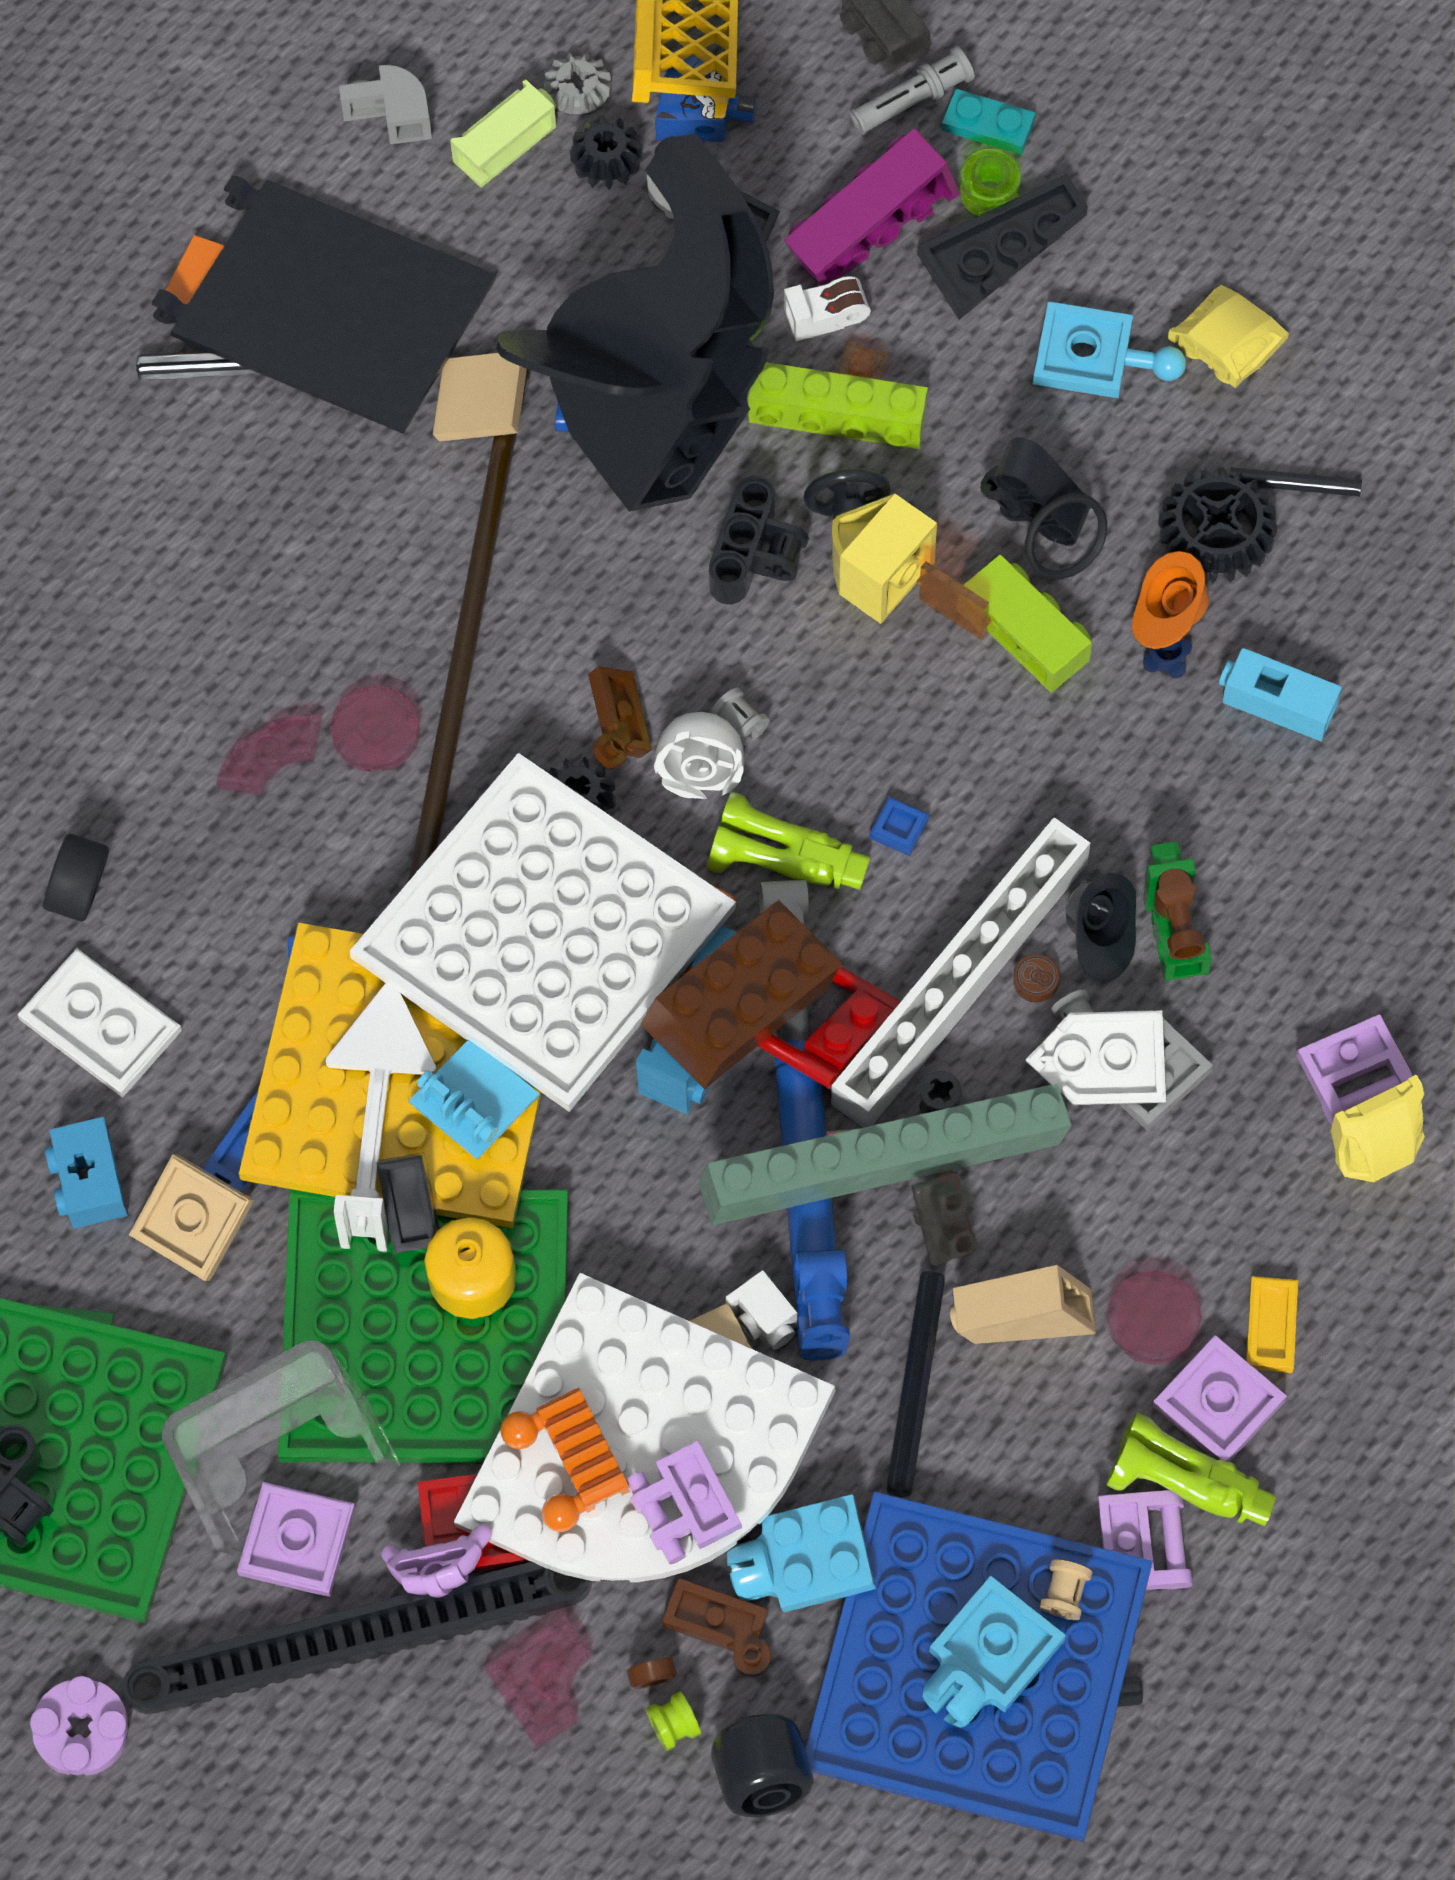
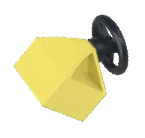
M856 468L842 469L824 474L813 480L806 487L803 499L805 505L811 511L823 516L833 517L832 563L839 595L881 624L935 563L937 522L897 494L890 495L891 486L889 481L878 472ZM845 482H865L871 485L857 486L855 484H846ZM828 488L834 492V496L826 503L818 500V493Z

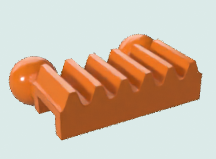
M579 1387L537 1407L536 1412L532 1414L516 1411L506 1416L503 1420L500 1430L501 1437L509 1447L514 1449L530 1447L536 1441L538 1432L545 1429L577 1492L572 1497L566 1494H555L545 1501L541 1514L543 1522L549 1529L556 1532H566L577 1524L581 1513L585 1511L588 1513L594 1510V1505L618 1493H621L623 1496L630 1492L626 1479Z

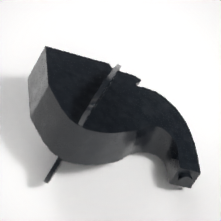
M697 134L677 137L670 136L662 140L655 148V155L645 169L669 204L674 215L675 236L671 249L661 262L655 266L610 273L581 287L557 309L547 326V330L505 331L499 333L496 340V350L502 358L523 368L549 376L570 435L629 512L688 500L693 496L750 411L747 394L762 372L769 353L767 347L752 345V340L761 332L771 315L774 299L773 270L768 247L761 229L739 189Z

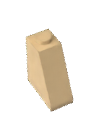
M1058 1265L953 1288L954 1304L950 1307L952 1325L957 1333L974 1344L1096 1334L1092 1289Z

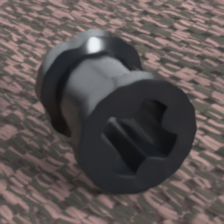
M936 1071L923 1079L920 1086L921 1102L919 1110L921 1114L960 1106L961 1085L953 1074L946 1071ZM937 1093L940 1098L948 1096V1101L944 1103L940 1098L932 1100V1095Z

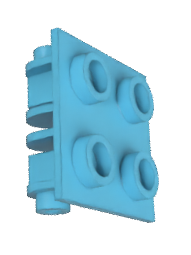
M467 1040L435 1074L428 1070L420 1077L417 1085L421 1089L409 1100V1103L478 1160L540 1096V1093L510 1068L470 1040Z

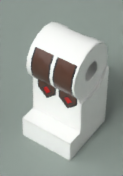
M842 277L827 285L802 290L801 285L784 289V311L796 342L860 323L871 312L860 280L856 277Z

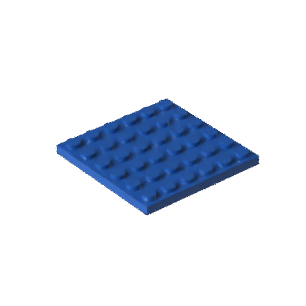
M874 1492L863 1535L876 1589L845 1598L805 1749L812 1773L1084 1842L1153 1561ZM1052 1560H1065L1089 1568L1093 1572L1091 1580L1085 1582L1079 1604L1082 1612L1080 1620L1064 1619L1040 1610L1041 1599L1047 1597L1053 1574L1049 1569ZM992 1576L1063 1632L1066 1638L1065 1642L1005 1713L998 1707L988 1704L980 1709L969 1724L960 1728L943 1720L949 1713L946 1710V1706L954 1696L949 1699L937 1714L922 1697L925 1683L940 1666L937 1658L929 1653V1649L985 1581Z

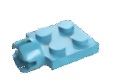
M853 1494L767 1516L761 1522L762 1534L756 1540L737 1544L727 1551V1566L731 1565L733 1571L730 1573V1579L739 1599L747 1602L766 1596L777 1597L783 1613L876 1589L857 1504Z
M990 1576L930 1646L929 1653L937 1658L940 1666L925 1683L922 1697L937 1714L949 1699L954 1696L946 1706V1710L949 1713L943 1720L960 1728L969 1724L980 1709L988 1704L998 1707L1005 1713L1065 1642L1066 1635Z

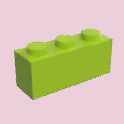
M999 555L961 586L960 606L1051 693L1090 661L1092 642L1087 630L1076 621L1071 623L1060 612V607L1055 599L1046 592L1041 594L1030 583L1027 573L1018 564H1010Z

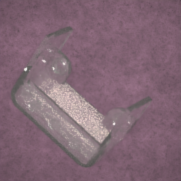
M318 1341L302 1342L178 1410L166 1420L162 1430L164 1445L217 1551L232 1556H237L243 1552L223 1511L239 1502L244 1497L248 1488V1476L240 1459L320 1414L328 1429L339 1437L354 1438L362 1434L376 1463L391 1470L401 1466L370 1403L328 1346Z

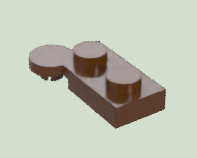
M598 666L588 674L602 735L594 740L593 752L603 766L615 769L625 762L626 756L642 758L652 748L633 671Z
M678 1578L662 1620V1627L733 1651L734 1665L745 1676H759L766 1672L770 1666V1648L760 1639L768 1617V1609Z

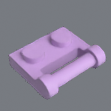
M1380 1014L1300 1048L1296 1055L1331 1125L1335 1114L1346 1111L1407 1081L1408 1078L1413 1076ZM1387 1065L1391 1076L1338 1098L1334 1090L1335 1087Z
M1171 1490L1098 1496L1102 1548L1153 1561L1148 1510L1161 1511L1167 1570L1154 1571V1564L1152 1563L1146 1590L1178 1589L1193 1586L1192 1571L1186 1569L1180 1516V1509L1184 1507L1183 1498Z

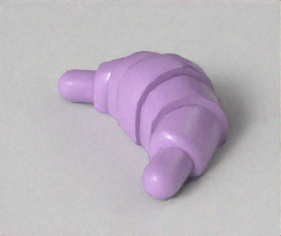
M480 1524L475 1527L468 1537L463 1535L455 1541L430 1545L422 1549L410 1551L407 1548L399 1550L394 1545H387L382 1549L381 1557L386 1562L390 1573L403 1585V1588L408 1593L418 1595L429 1594L436 1598L443 1597L451 1592L453 1588H457L468 1581V1574L475 1569L482 1556L481 1550L492 1537V1530L488 1525Z

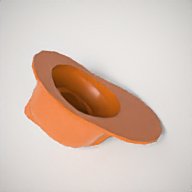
M1181 551L1168 553L1156 560L1147 571L1132 621L1134 637L1144 647L1159 649L1180 641L1190 631L1192 625L1199 622L1205 615L1209 605V591L1205 584V572L1201 562L1192 554Z

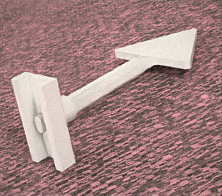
M385 983L326 1057V1065L329 1068L365 1070L370 1072L356 1188L351 1191V1196H335L334 1217L340 1247L350 1249L352 1236L373 1237L376 1239L378 1251L387 1252L389 1231L383 1198H379V1193L376 1191L378 1174L376 1162L380 1158L389 1076L391 1073L423 1075L428 1070L435 1074L436 1065L400 992Z

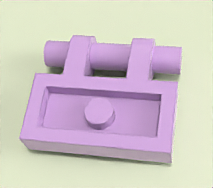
M698 1440L655 1462L662 1480L650 1485L643 1472L635 1473L626 1480L633 1493L630 1500L637 1513H643L653 1532L650 1538L656 1550L663 1551L669 1564H675L686 1557L679 1540L690 1533L700 1550L742 1528L741 1521ZM672 1496L682 1517L669 1523L660 1502Z

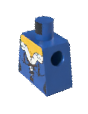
M693 56L683 60L694 69L704 63L699 58ZM673 67L666 70L665 73L667 78L683 76ZM715 70L704 76L709 81L727 82ZM661 93L655 117L656 140L662 141L670 136L677 137L697 134L702 141L723 142L726 137L729 119L749 123L754 122L757 98L735 94V98Z

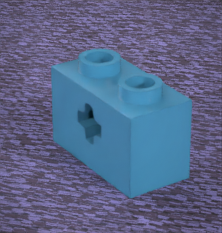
M104 1117L50 1129L52 1146L45 1147V1154L50 1173H59L62 1188L54 1189L59 1215H68L73 1229L128 1216L111 1138ZM88 1168V1178L80 1180V1170Z

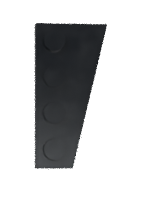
M1067 174L918 245L917 255L960 320L1087 216L1088 206Z

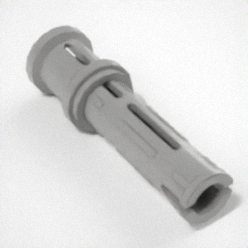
M955 46L950 49V55L932 65L927 63L921 65L917 70L916 76L886 91L864 105L850 110L851 120L860 134L864 135L867 131L927 98L938 100L944 96V91L962 81L969 83L975 79L971 63L963 50Z

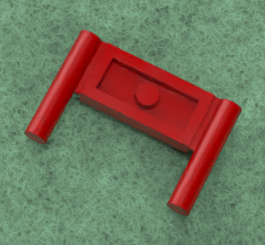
M842 966L832 982L853 995L805 1041L803 1051L774 1034L758 1046L828 1089L832 1088V1084L901 1002Z

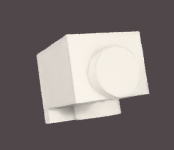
M763 1270L726 1296V1303L729 1304L734 1315L736 1316L740 1313L741 1316L737 1320L743 1331L752 1341L759 1337L767 1348L771 1346L773 1350L784 1346L795 1335L793 1329L797 1327V1312Z

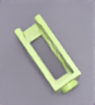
M525 79L521 91L519 89L465 131L462 137L450 140L453 162L482 188L556 128V105L554 100L544 89L540 88L537 90Z

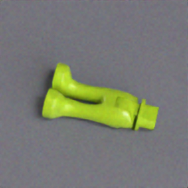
M731 791L723 811L721 824L716 832L706 870L722 873L733 862H747L770 869L794 880H806L809 884L829 886L834 879V888L840 889L842 884L860 890L871 857L853 852V845L848 843L842 844L827 833L791 824L762 813L753 808L745 796ZM743 831L747 834L768 838L783 844L787 849L775 848L736 832Z
M1139 1412L1134 1413L1120 1442L1119 1454L1111 1468L1106 1486L1122 1491L1137 1478L1146 1479L1162 1485L1194 1506L1211 1514L1233 1518L1238 1513L1236 1519L1238 1523L1242 1524L1245 1519H1248L1262 1526L1267 1524L1276 1495L1258 1488L1259 1481L1252 1476L1248 1479L1243 1472L1236 1469L1234 1463L1217 1460L1199 1452L1162 1431L1150 1417Z

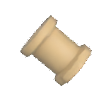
M1052 1560L1049 1569L1053 1574L1047 1597L1041 1599L1040 1610L1064 1619L1080 1620L1082 1612L1079 1604L1085 1582L1091 1580L1093 1572L1089 1568L1065 1560Z

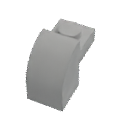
M379 65L381 80H357L347 85H339L344 121L386 116L390 144L432 139L425 90L418 78L411 72L397 66Z

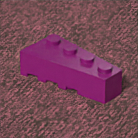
M914 128L907 135H900L889 144L886 153L874 163H867L861 167L855 174L854 180L841 191L838 190L831 193L823 201L821 208L809 219L805 218L798 221L791 228L789 236L784 239V242L791 255L819 286L827 285L843 277L866 261L870 255L868 249L873 245L878 248L889 245L899 238L902 225L913 219H916L918 223L922 222L933 214L930 208L932 204L942 197L950 202L958 197L960 192L947 162Z

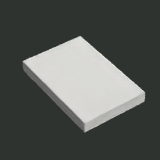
M78 948L17 1014L20 1021L122 1098L182 1031L178 1023Z

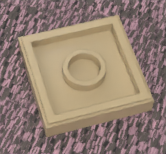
M499 353L449 358L442 369L433 435L441 442L518 433L527 369L505 360Z
M172 1154L129 1235L202 1280L210 1281L251 1208L254 1199L179 1154Z

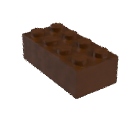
M778 900L659 994L651 1004L641 1025L705 1090L824 993L843 964Z

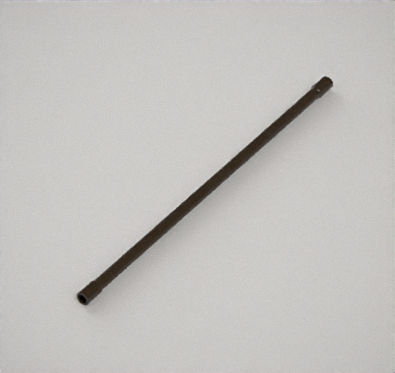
M527 369V371H526V378H525L523 398H524L526 383H527V381H528V379H529V377H530V373H531V370H529V369ZM517 433L497 435L493 439L408 882L438 847Z

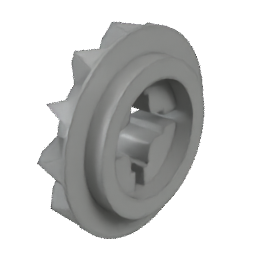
M569 52L565 59L560 61L554 59L550 70L545 72L544 90L552 97L558 110L568 114H586L598 109L609 97L611 76L610 72L604 67L602 60L596 61L592 59L587 52L584 56H573ZM573 72H576L580 79L584 80L581 94H579L578 88H575V85L571 83Z

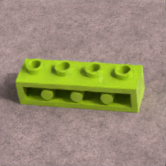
M766 362L762 372L750 388L748 397L750 411L748 412L749 423L920 449L927 413L928 387Z

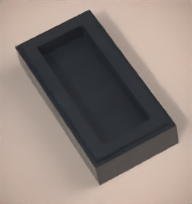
M424 1152L378 1160L376 1164L394 1254L427 1248L428 1243L439 1229Z

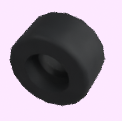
M67 834L60 847L47 885L42 905L43 909L77 921H85L90 912L105 868L109 847L74 834Z

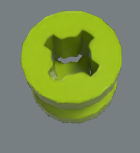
M681 1691L672 1694L669 1702L661 1706L652 1704L645 1708L651 1725L665 1751L675 1748L677 1741L684 1737L693 1739L701 1735V1730L694 1713Z

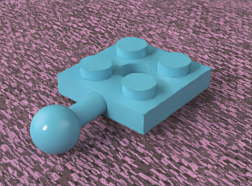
M1048 301L1033 385L1119 398L1124 366L1152 369L1159 379L1174 381L1184 373L1186 359L1179 349L1171 346L1163 347L1156 353L1129 349L1128 344L1133 315ZM1078 343H1087L1094 348L1095 352L1088 357H1080L1074 354L1071 348Z

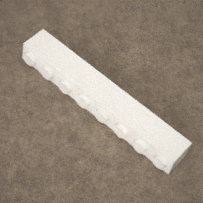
M1056 818L1050 821L832 1084V1106L863 1128L872 1126L1088 865L1089 841Z

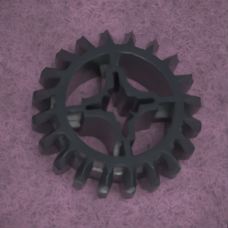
M1205 467L1201 471L1200 480L1188 474L1185 477L1184 486L1175 483L1171 489V497H1166L1163 500V512L1159 514L1158 526L1162 529L1160 530L1159 539L1161 544L1167 545L1166 554L1178 551L1192 554L1201 562L1204 572H1209V580L1212 584L1217 580L1218 573H1224L1226 579L1231 583L1235 579L1236 569L1247 577L1251 573L1252 565L1261 567L1265 560V554H1270L1273 549V538L1277 535L1278 525L1274 521L1276 509L1275 506H1269L1270 497L1268 492L1257 493L1258 484L1256 479L1247 484L1242 483L1243 475L1241 471L1234 478L1226 477L1227 473L1224 467L1219 470L1218 476H1211ZM1241 511L1245 513L1252 524L1253 532L1250 536L1243 531V525L1238 522ZM1186 514L1193 518V524L1198 528L1197 536L1194 539L1187 532L1182 519Z

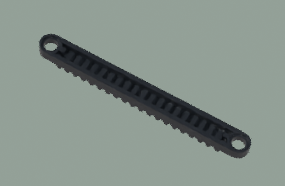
M529 1562L470 1577L467 1582L457 1588H453L451 1592L443 1597L436 1598L429 1594L418 1595L408 1593L143 1661L132 1666L126 1673L123 1680V1692L129 1705L137 1712L143 1714H154L178 1707L185 1708L197 1702H209L216 1697L224 1698L232 1693L247 1692L251 1688H263L271 1683L285 1682L290 1678H302L309 1673L317 1674L325 1669L340 1668L344 1664H356L364 1659L379 1658L383 1654L391 1655L403 1649H414L418 1645L433 1644L437 1640L453 1639L457 1635L472 1634L476 1630H488L493 1626L507 1625L515 1620L523 1621L530 1616H542L550 1611L582 1602L589 1595L592 1581L582 1579L580 1585L575 1590L565 1592L557 1588L554 1583L555 1575L558 1572L534 1562ZM144 1676H154L161 1681L159 1694L151 1700H143L135 1695V1685Z

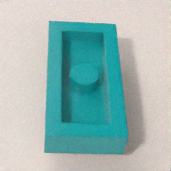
M955 89L942 122V131L1022 155L1035 123L1036 112Z

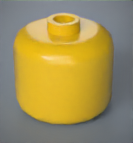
M467 1217L453 1220L438 1229L428 1243L424 1259L431 1294L443 1309L457 1317L476 1319L490 1316L505 1305L514 1291L517 1273L511 1244L501 1229L486 1220Z

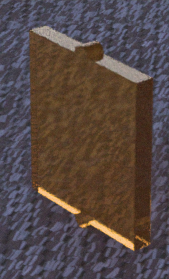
M925 561L921 566L920 577L916 581L920 586L919 599L982 640L987 634V626L991 623V619L988 617L989 602Z

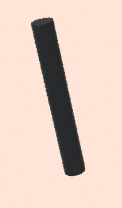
M1230 468V478H1234L1241 471L1243 475L1242 483L1247 484L1256 479L1258 487L1358 497L1361 495L1362 479Z

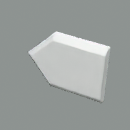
M1162 1010L1069 1013L1043 1043L1025 1060L1051 1085L1058 1083L1061 1094L1073 1105L1166 1103Z

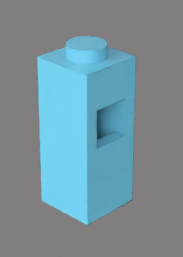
M1245 648L1241 649L1236 662L1228 660L1219 681V685L1225 687L1222 703L1321 742L1336 711L1342 686Z

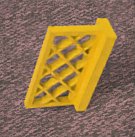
M636 0L632 102L649 103L650 92L735 98L738 0H698L706 7L697 12H694L685 5L692 0ZM675 11L684 20L674 25L664 16ZM716 14L726 23L716 28L706 20ZM695 26L705 35L694 40L684 32ZM674 39L683 48L673 53L663 44ZM716 42L726 51L715 56L705 48ZM695 55L704 63L694 69L683 60ZM673 67L683 76L667 78L660 77V74ZM715 70L727 82L709 81L704 76Z

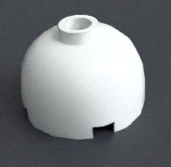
M694 712L679 716L660 734L654 759L655 773L658 771L662 777V785L667 790L684 798L707 799L701 790H722V796L730 793L740 783L744 771L745 757L740 735L727 720L716 714Z

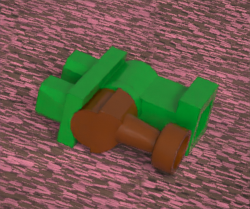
M1178 842L1153 845L1150 850L1152 864L1147 867L1143 901L1146 912L1153 911L1151 916L1152 928L1164 981L1209 974L1212 958L1208 942H1204L1201 931L1192 928L1191 921L1196 883L1193 884L1195 877L1193 858L1182 860Z

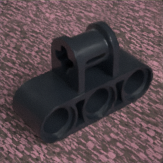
M1020 437L1012 438L1009 441L1000 465L990 469L983 477L980 485L981 492L988 499L995 500L1000 505L1001 514L1009 521L1032 522L1037 513L1050 501L1067 494H1084L1043 447L1032 440ZM1082 503L1061 505L1045 517L1038 531L1050 541L1064 546H1072L1076 544L1090 507Z
M752 475L745 477L737 485L710 560L709 589L715 600L722 604L732 605L743 600L749 591L754 574L782 581L794 580L798 573L796 563L800 551L807 546L809 541L808 534L801 528L774 520L775 491L772 483L762 476ZM754 499L764 502L760 506H750L746 503ZM738 537L751 539L750 542L745 544L733 542ZM727 574L738 577V579L732 582H725L719 578Z
M8 1425L0 1429V1534L17 1546L24 1548L28 1544L26 1537L43 1516L50 1517L54 1509L40 1495L25 1485L40 1464V1452L32 1434L20 1425ZM16 1444L27 1446V1451L21 1458L16 1460L5 1458V1453L11 1446Z

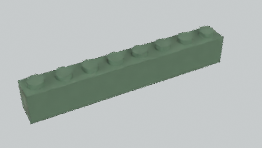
M1057 1083L707 1163L698 1183L711 1225H716L1059 1145L1072 1125Z

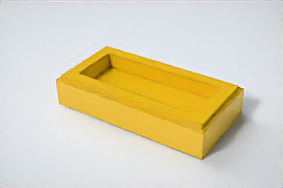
M1251 1277L1246 1361L1256 1370L1293 1373L1298 1280Z

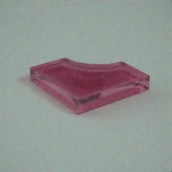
M564 1615L484 1667L485 1672L536 1749L577 1723L570 1704L571 1686L578 1670L591 1659V1654Z

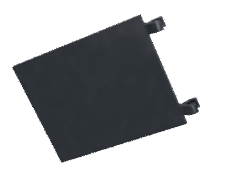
M232 175L224 187V191L230 193L225 200V204L236 210L248 209L190 302L184 304L171 292L159 289L152 300V305L157 307L153 318L165 324L176 323L171 330V336L404 434L495 282L496 274L272 181L266 180L262 188L256 190L243 178Z

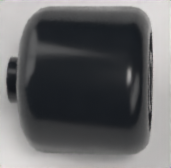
M780 1714L747 1716L723 1729L713 1741L711 1757L726 1805L734 1814L756 1818L775 1815L799 1804L810 1793L814 1782L813 1773L801 1733L790 1718Z

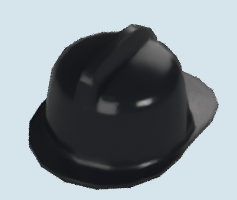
M1107 873L1098 876L1094 880H1081L1080 886L1073 891L1067 902L1066 921L1071 931L1076 935L1078 961L1085 973L1095 980L1110 981L1119 977L1130 965L1134 956L1136 944V891L1131 881L1122 874Z

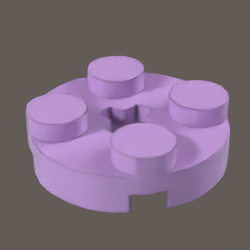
M85 1676L64 1681L50 1689L39 1701L30 1720L33 1742L41 1758L55 1771L67 1775H93L110 1767L122 1754L129 1730L128 1714L119 1696L107 1685L93 1681ZM87 1716L90 1717L92 1721L88 1727L91 1734L88 1737L83 1738L82 1735L77 1734L71 1738L68 1735V1732L72 1729L70 1721L73 1718L84 1719Z

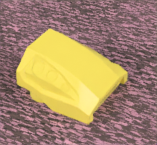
M1220 285L1183 322L1169 330L1168 339L1174 344L1178 341V346H1180L1186 356L1192 359H1201L1208 364L1211 370L1214 369V373L1220 381L1236 388L1249 375L1260 369L1287 340L1289 333L1271 316L1242 295Z
M1417 1075L1346 1111L1335 1114L1330 1131L1335 1148V1162L1344 1177L1375 1182L1414 1163L1425 1138L1422 1111L1424 1091Z

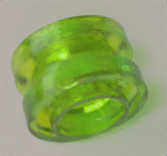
M982 149L971 154L965 160L961 169L960 198L964 206L973 214L980 216L1018 198L1021 172L1016 160L1008 153L999 149ZM994 181L998 184L994 186H988L983 184L982 182Z

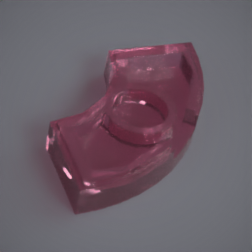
M295 715L280 718L267 723V727L257 731L246 740L243 738L223 763L216 782L217 788L262 795L267 781L280 768L295 762L314 761L322 717L320 715Z

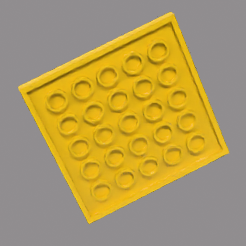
M298 923L239 1170V1177L242 1181L333 1197L336 1195L351 1196V1191L356 1188L370 1072L365 1070L329 1068L326 1065V1057L385 985L384 981L350 957V950L364 935L362 933ZM401 994L436 1065L437 1072L467 1040ZM391 1073L389 1076L379 1160L424 1152L437 1215L457 1219L467 1217L483 1219L493 1225L513 1228L542 1093L534 1088L540 1093V1096L477 1160L409 1103V1100L421 1089L417 1082L422 1075ZM377 1174L376 1191L379 1193V1198H383L379 1174Z

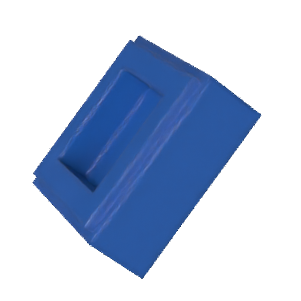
M889 796L870 831V839L911 856L929 821L930 814Z

